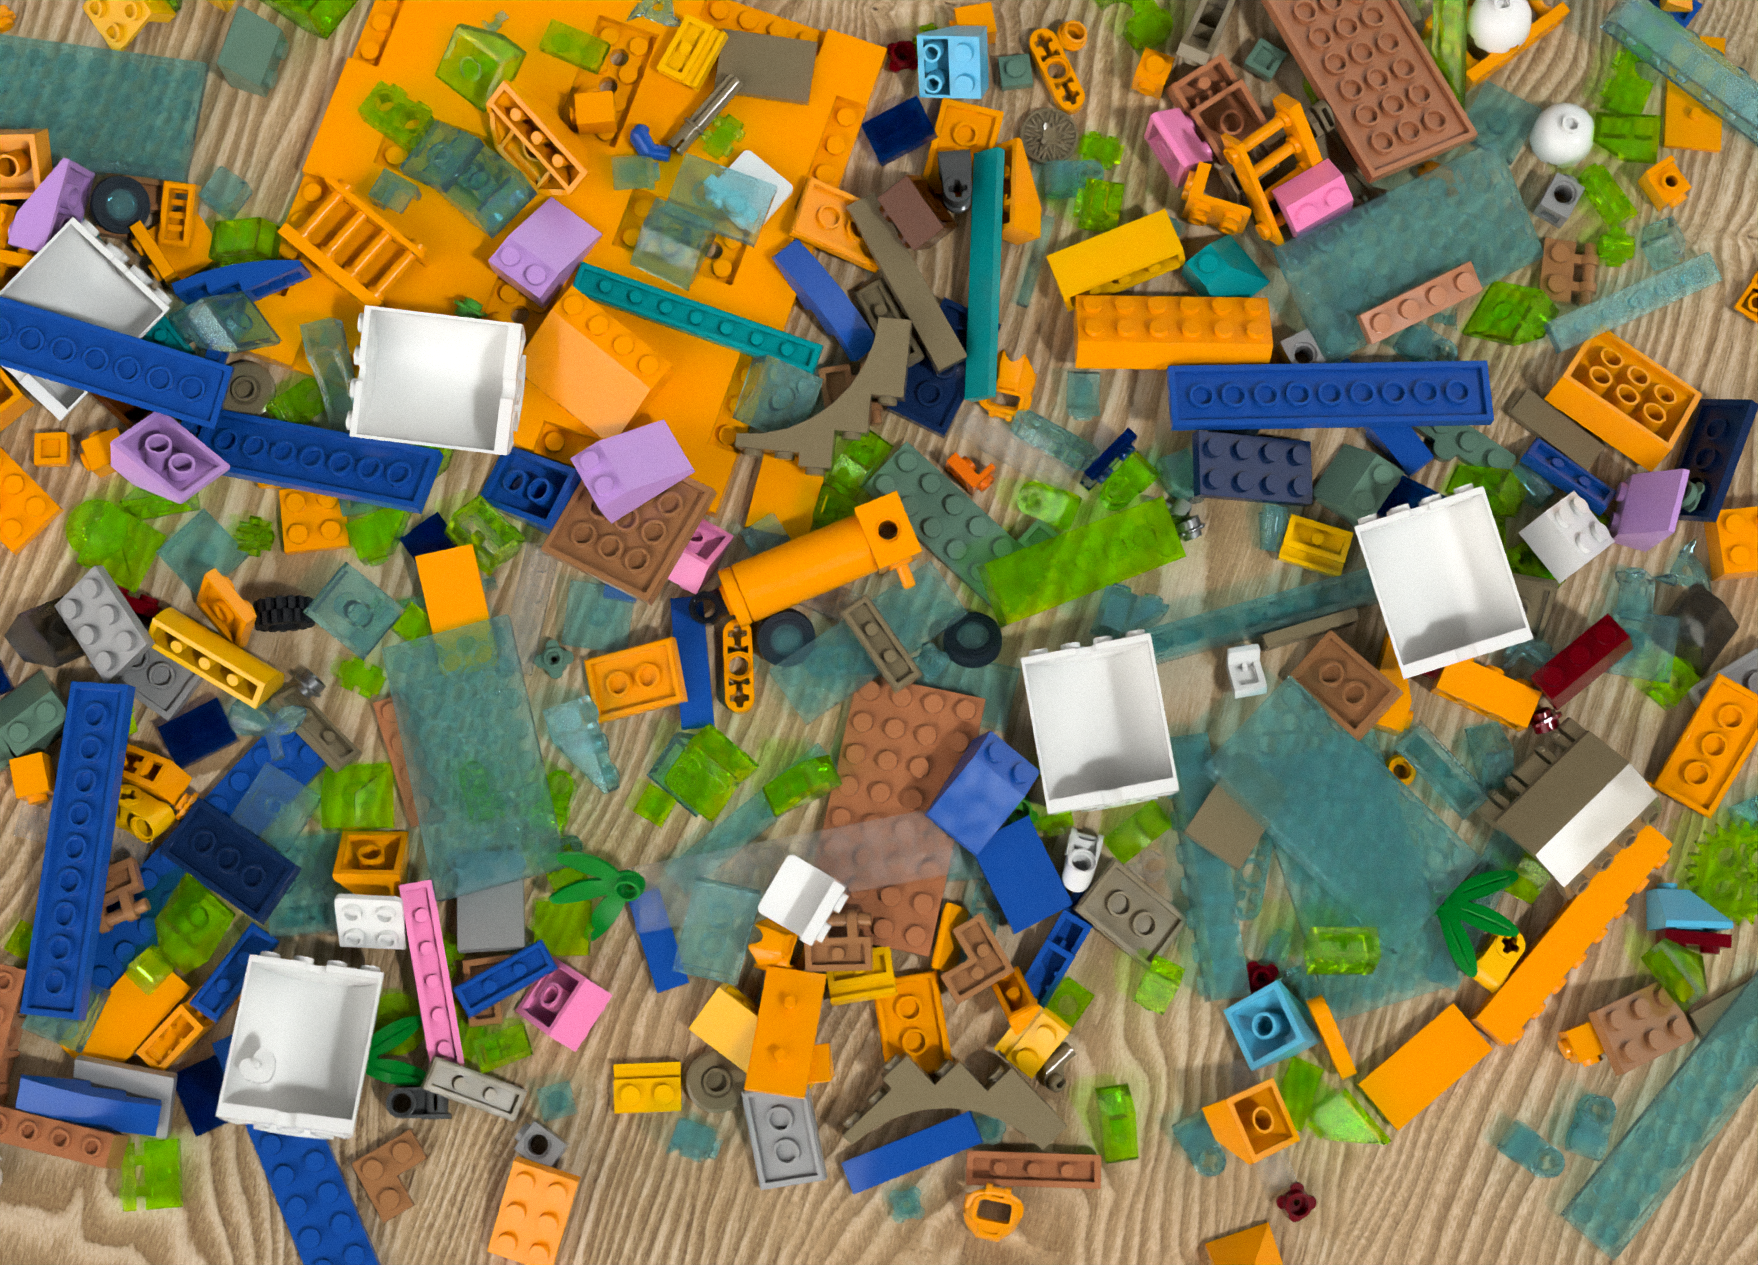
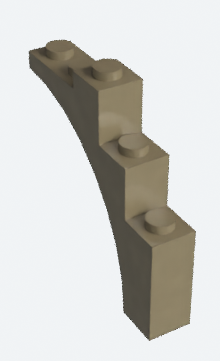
M1237 0L1200 1L1176 52L1177 55L1182 56L1184 62L1193 66H1199L1200 64L1206 66L1215 52Z
M879 317L874 343L866 362L850 387L839 398L812 418L789 428L766 433H736L735 447L743 451V456L762 458V453L775 454V459L794 461V456H799L798 466L800 469L806 470L805 475L824 477L825 472H833L837 434L842 435V440L861 441V436L869 437L873 399H878V404L884 406H897V401L905 402L913 328L912 321Z
M905 1051L901 1056L895 1053L884 1063L882 1067L885 1071L881 1075L882 1079L888 1084V1087L885 1089L882 1086L877 1088L868 1097L867 1101L870 1104L861 1112L857 1109L854 1110L843 1121L846 1127L842 1129V1135L853 1145L872 1129L896 1117L921 1110L952 1108L976 1111L1000 1119L1023 1132L1043 1150L1067 1125L1010 1063L1004 1068L1001 1065L996 1067L986 1078L989 1082L984 1085L958 1057L953 1062L947 1059L936 1069L934 1073L937 1077L933 1080Z

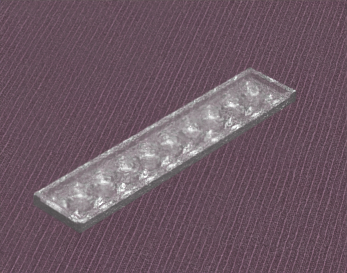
M927 810L629 867L626 870L639 873L646 882L643 894L638 899L631 901L637 934H643L757 912L759 903L789 855H796L847 885L844 894H851L964 872L960 846L956 840L925 816Z

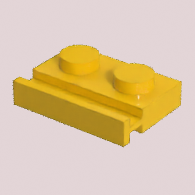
M686 14L659 62L657 70L659 73L699 91L729 37L726 32H721L715 29L714 26Z
M1291 514L1277 560L1339 579L1351 544L1353 532Z
M890 946L873 948V970L826 971L832 1006L898 995Z
M1039 1004L1040 1010L1019 1035L1016 1036L1012 1027H1010L994 1047L995 1051H1001L1006 1055V1059L1031 1079L1072 1029L1071 1026L1047 1007L1043 1008Z
M681 1062L613 1064L614 1113L682 1111Z

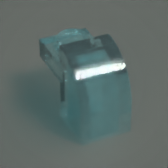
M1188 448L1157 459L1154 468L1162 487L1169 496L1175 500L1183 498L1191 504L1204 501L1205 498L1194 497L1193 460Z

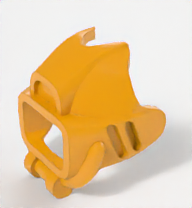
M1005 350L997 354L996 391L1018 396L1020 401L1015 407L999 405L991 402L990 399L978 401L984 409L989 411V418L999 417L1004 418L1007 422H1011L1013 416H1020L1030 408L1038 374L1034 372L1026 355H1022L1017 361H1010Z
M769 918L755 923V926L763 934V938L757 943L748 945L750 952L757 962L754 963V968L766 971L767 966L799 971L805 969V942L797 964L790 965V959L798 935Z
M987 1183L986 1189L965 1193L963 1202L964 1220L976 1238L999 1242L1015 1231L1023 1217L1024 1204L1011 1194L1012 1187L1006 1186L1001 1188L993 1186L992 1183ZM986 1199L1011 1205L1009 1219L999 1221L979 1216L977 1214L979 1201Z

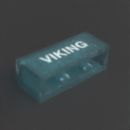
M1421 720L1396 741L1395 748L1462 820L1488 799V791Z

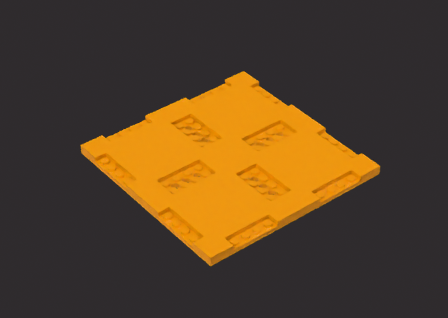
M375 0L352 58H347L302 169L304 177L286 223L293 229L297 226L301 227L332 193L324 179L328 175L337 182L340 178L343 179L355 190L353 194L409 241L415 238L428 250L425 254L430 265L425 268L415 260L383 295L385 299L382 302L386 308L458 316L454 313L458 306L454 303L455 299L464 301L465 297H469L483 304L481 310L486 312L488 316H482L481 319L515 323L511 318L516 310L524 309L529 312L527 321L521 323L526 334L524 351L550 310L572 286L579 266L545 309H543L493 273L488 260L518 226L549 198L553 197L603 235L582 262L786 332L798 298L771 257L792 240L796 239L790 236L789 232L806 180L811 176L839 189L887 60L888 48L829 28L826 33L732 0ZM686 14L714 26L715 29L721 32L723 29L817 42L818 47L808 105L735 95L703 131L705 135H700L685 151L683 156L675 151L683 142V139L674 148H671L669 162L642 158L630 141V132L634 126L644 124L649 128L648 133L655 144L669 146L667 141L686 122L684 120L685 117L690 118L714 91L719 56L699 91L694 90L688 85L685 86L659 73L657 70L659 62ZM623 53L627 55V63L623 66L612 64L611 59L615 54ZM503 80H508L544 100L586 146L591 173L573 195L536 194L495 149L490 127V112H487L486 102ZM607 81L615 82L618 85L617 90L613 93L618 132L579 135L577 124L571 125L569 106L575 105L574 94L582 93L586 89L600 90L603 83ZM412 145H424V154L420 157L410 156L409 149ZM745 150L752 151L793 186L792 194L754 236L746 229L741 230L730 220V216L722 209H715L705 199L704 182L712 174L719 179ZM442 155H453L455 157L453 165L446 168L441 167L438 164V160ZM474 164H481L485 167V170L480 177L474 178L467 174L469 167ZM342 201L311 235L313 239L310 243L318 249L321 246L325 247L357 211L345 201ZM367 220L335 255L337 259L334 262L342 269L346 265L349 267L381 231ZM651 225H659L663 229L661 236L656 239L647 237L645 231ZM681 235H688L692 238L693 242L689 248L680 249L675 245V240ZM279 236L270 260H300L311 272L312 277L253 302L250 299L231 345L239 353L350 391L352 378H358L360 365L354 364V351L356 345L361 343L362 332H358L357 324L360 312L364 313V307L283 242ZM391 240L359 275L361 279L358 282L366 289L370 285L374 287L405 251ZM799 240L814 256L817 247ZM711 245H717L723 252L719 258L709 259L704 254L706 248ZM594 302L672 364L675 375L627 431L664 419L695 470L688 477L716 491L717 495L705 515L717 518L742 452L735 447L736 433H749L774 364ZM525 378L518 431H513V447L575 468L570 458L603 439Z

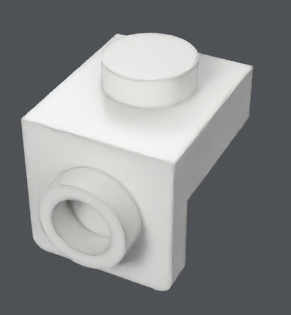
M1241 644L1227 649L1226 670L1234 699L1267 694V684L1260 663L1261 650L1259 644Z

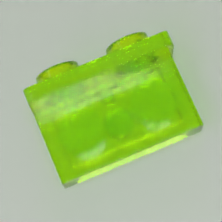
M1595 162L1587 167L1578 177L1579 184L1586 187L1583 193L1611 232L1637 216V210L1603 164L1598 166Z

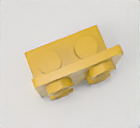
M87 0L82 6L87 16L115 54H121L148 22L170 23L177 15L167 0Z

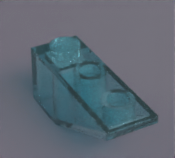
M587 695L542 710L552 741L603 794L619 789V771L616 765L611 762L608 753L609 741L607 736L601 732L598 723V708L591 701L590 696Z

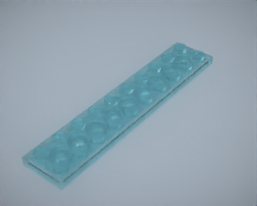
M1758 970L1560 1213L1566 1221L1611 1260L1615 1261L1758 1084Z

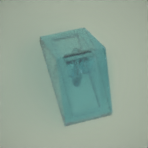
M1498 721L1466 728L1465 733L1481 792L1506 787L1503 779L1507 775L1514 778L1511 775V772L1514 770V749Z

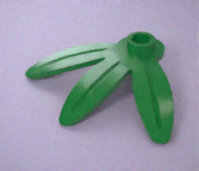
M560 852L555 856L559 863L597 878L583 879L563 886L550 895L549 901L551 903H574L606 895L595 907L589 918L584 934L585 939L588 941H594L599 938L614 923L626 901L638 899L645 891L646 882L639 873L632 870L618 871L613 865L594 855L581 852Z
M1497 870L1481 873L1462 882L1453 890L1446 886L1434 887L1425 897V909L1432 917L1440 919L1447 948L1454 961L1468 977H1475L1478 968L1472 943L1460 921L1491 934L1516 937L1519 934V929L1505 916L1483 905L1469 902L1490 896L1514 884L1519 878L1518 873L1515 871ZM1439 897H1445L1446 900L1443 905H1435V901Z
M420 1015L394 1021L373 1034L366 1068L367 1075L392 1085L420 1086L422 1084L426 1071L405 1062L379 1058L380 1055L398 1047L422 1025Z

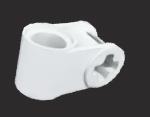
M1071 827L1062 873V883L1068 890L1083 892L1089 888L1100 856L1104 835L1099 834L1096 837L1077 832V828Z

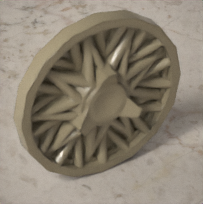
M1042 108L1032 112L1024 120L1020 130V139H1022L1026 155L1031 160L1042 165H1057L1066 161L1075 152L1079 140L1078 128L1074 120L1064 111L1056 108Z
M245 361L233 364L232 367L235 370L222 410L259 417L263 416L275 402L277 389L274 378L266 368L258 363Z
M717 1050L704 1053L693 1061L687 1072L686 1087L689 1097L697 1107L706 1112L723 1113L732 1110L742 1102L741 1091L745 1087L747 1073Z

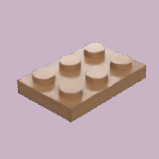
M1332 630L1327 632L1287 677L1291 683L1358 742L1403 694L1395 684Z
M1668 977L1654 981L1588 1013L1616 1076L1625 1074L1696 1039Z

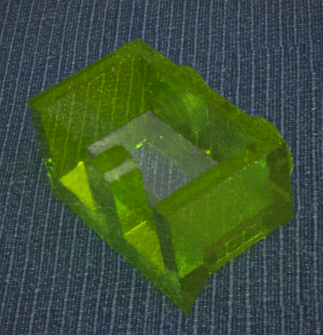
M478 495L455 511L444 532L458 547L473 544L478 567L489 577L500 566L519 553L526 539L515 526L511 525L481 495Z

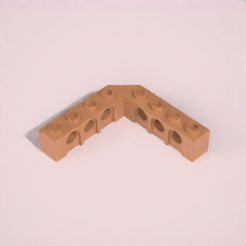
M0 964V1142L104 1169H121L130 1135L109 1130L91 1129L23 1112V1110L17 1109L14 1106L6 1105L11 1084H8L15 1058H19L20 1051L17 1050L24 1026L28 1025L30 1019L27 1018L28 1014H20L27 969Z

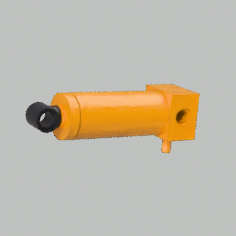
M896 490L855 507L854 514L734 563L731 567L727 566L717 570L722 585L712 591H703L695 594L690 600L689 612L695 622L702 626H712L719 622L721 618L735 615L742 628L752 624L753 621L757 622L877 571L881 575L888 571L896 570L904 589H909L916 585L909 564L921 558L922 549ZM884 527H891L897 532V535L893 539L886 540L879 535V532ZM709 600L715 604V611L710 617H701L698 615V605L702 601Z

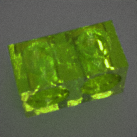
M382 80L378 82L358 108V112L365 123L412 155L418 152L437 127L432 116L433 111L426 104L419 100L414 103L407 98V93L401 87L394 83L389 86ZM386 102L394 103L393 107L388 111L379 110L381 105ZM410 120L420 121L415 128H405L406 123Z
M1087 178L1084 188L1078 187L1072 217L1078 218L1077 228L1102 233L1115 229L1121 212L1125 184Z
M1310 927L1302 944L1306 975H1372L1381 959L1377 927Z

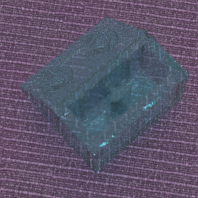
M1114 583L1112 587L1106 585L1100 597L1089 633L1100 637L1112 636L1113 640L1126 638V632L1146 630L1160 623L1168 612L1169 605L1162 603L1163 598L1157 595L1145 593L1143 597L1131 593L1132 589L1122 584Z

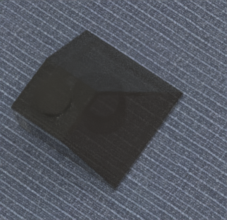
M1695 582L1683 590L1648 640L1695 675L1702 678L1735 634L1739 625L1722 600Z
M64 596L19 613L4 637L23 661L57 668L86 655L54 607Z

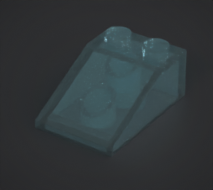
M466 131L421 175L428 184L472 224L492 239L537 195L520 170Z

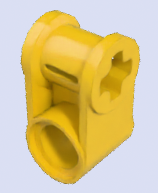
M121 785L115 822L116 827L122 828L136 836L140 841L147 843L154 840L175 823L174 811L167 803L159 801L134 785Z
M1520 933L1516 937L1492 934L1483 948L1475 955L1478 972L1472 978L1491 993L1496 992L1505 982L1510 970L1525 950L1524 937ZM1511 938L1509 945L1512 949L1503 951L1505 945L1501 942L1502 939Z

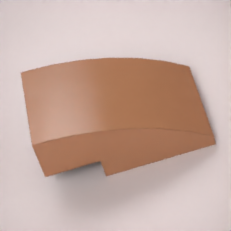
M1223 53L1209 60L1206 66L1198 67L1164 89L1175 108H1180L1184 116L1189 115L1196 126L1195 133L1201 142L1205 141L1209 145L1213 153L1212 158L1220 167L1228 163L1223 153L1225 146L1221 135L1226 132L1242 141L1267 123L1265 116L1243 79L1238 80Z

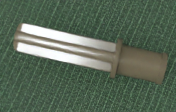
M728 74L690 118L685 117L684 120L686 122L667 141L668 145L674 148L683 139V142L675 150L679 155L683 156L685 151L700 135H705L703 131L743 87L742 82L735 75Z

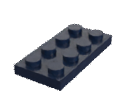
M944 297L940 308L966 352L968 308ZM1001 324L998 325V333L1001 329ZM920 344L919 347L925 359L908 368L905 402L897 401V406H888L887 411L937 436L945 438L965 399L966 359L936 374Z
M1700 399L1674 469L1684 468L1690 470L1688 480L1693 484L1697 482L1703 483L1705 490L1701 494V499L1696 509L1687 512L1684 508H1681L1678 520L1716 523L1758 410V404L1752 399Z
M1199 430L1192 433L1194 497L1302 507L1313 504L1310 441Z
M199 797L160 851V854L262 925L266 923L302 870L300 866Z

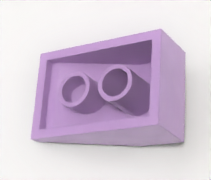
M63 158L16 212L15 219L11 222L8 229V244L16 248L38 253L72 217L81 223L95 173L70 159Z
M551 197L504 240L488 261L493 273L538 306L545 309L603 235Z
M153 412L110 442L111 467L134 486L180 505L230 469V465L171 416Z
M664 419L597 441L570 458L597 507L611 524L695 472Z
M1683 468L1632 474L1624 482H1620L1615 495V500L1619 501L1617 510L1612 512L1607 524V529L1611 531L1610 535L1615 540L1614 543L1647 552L1675 532L1690 470Z

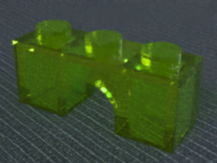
M1094 0L1102 11L1114 3H1124L1132 8L1135 15L1125 22L1122 36L1140 58L1145 47L1154 49L1171 36L1174 26L1173 19L1170 13L1165 8H1160L1154 0Z
M1640 14L1634 24H1627L1621 37V41L1625 42L1622 51L1617 50L1610 64V68L1614 69L1611 79L1607 77L1600 89L1599 95L1603 96L1599 108L1633 122L1644 110L1654 83L1641 78L1636 72L1635 64L1646 63L1656 67L1664 58L1676 28Z

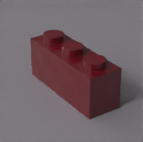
M1607 613L1530 677L1535 688L1542 692V696L1557 711L1634 649L1631 638Z

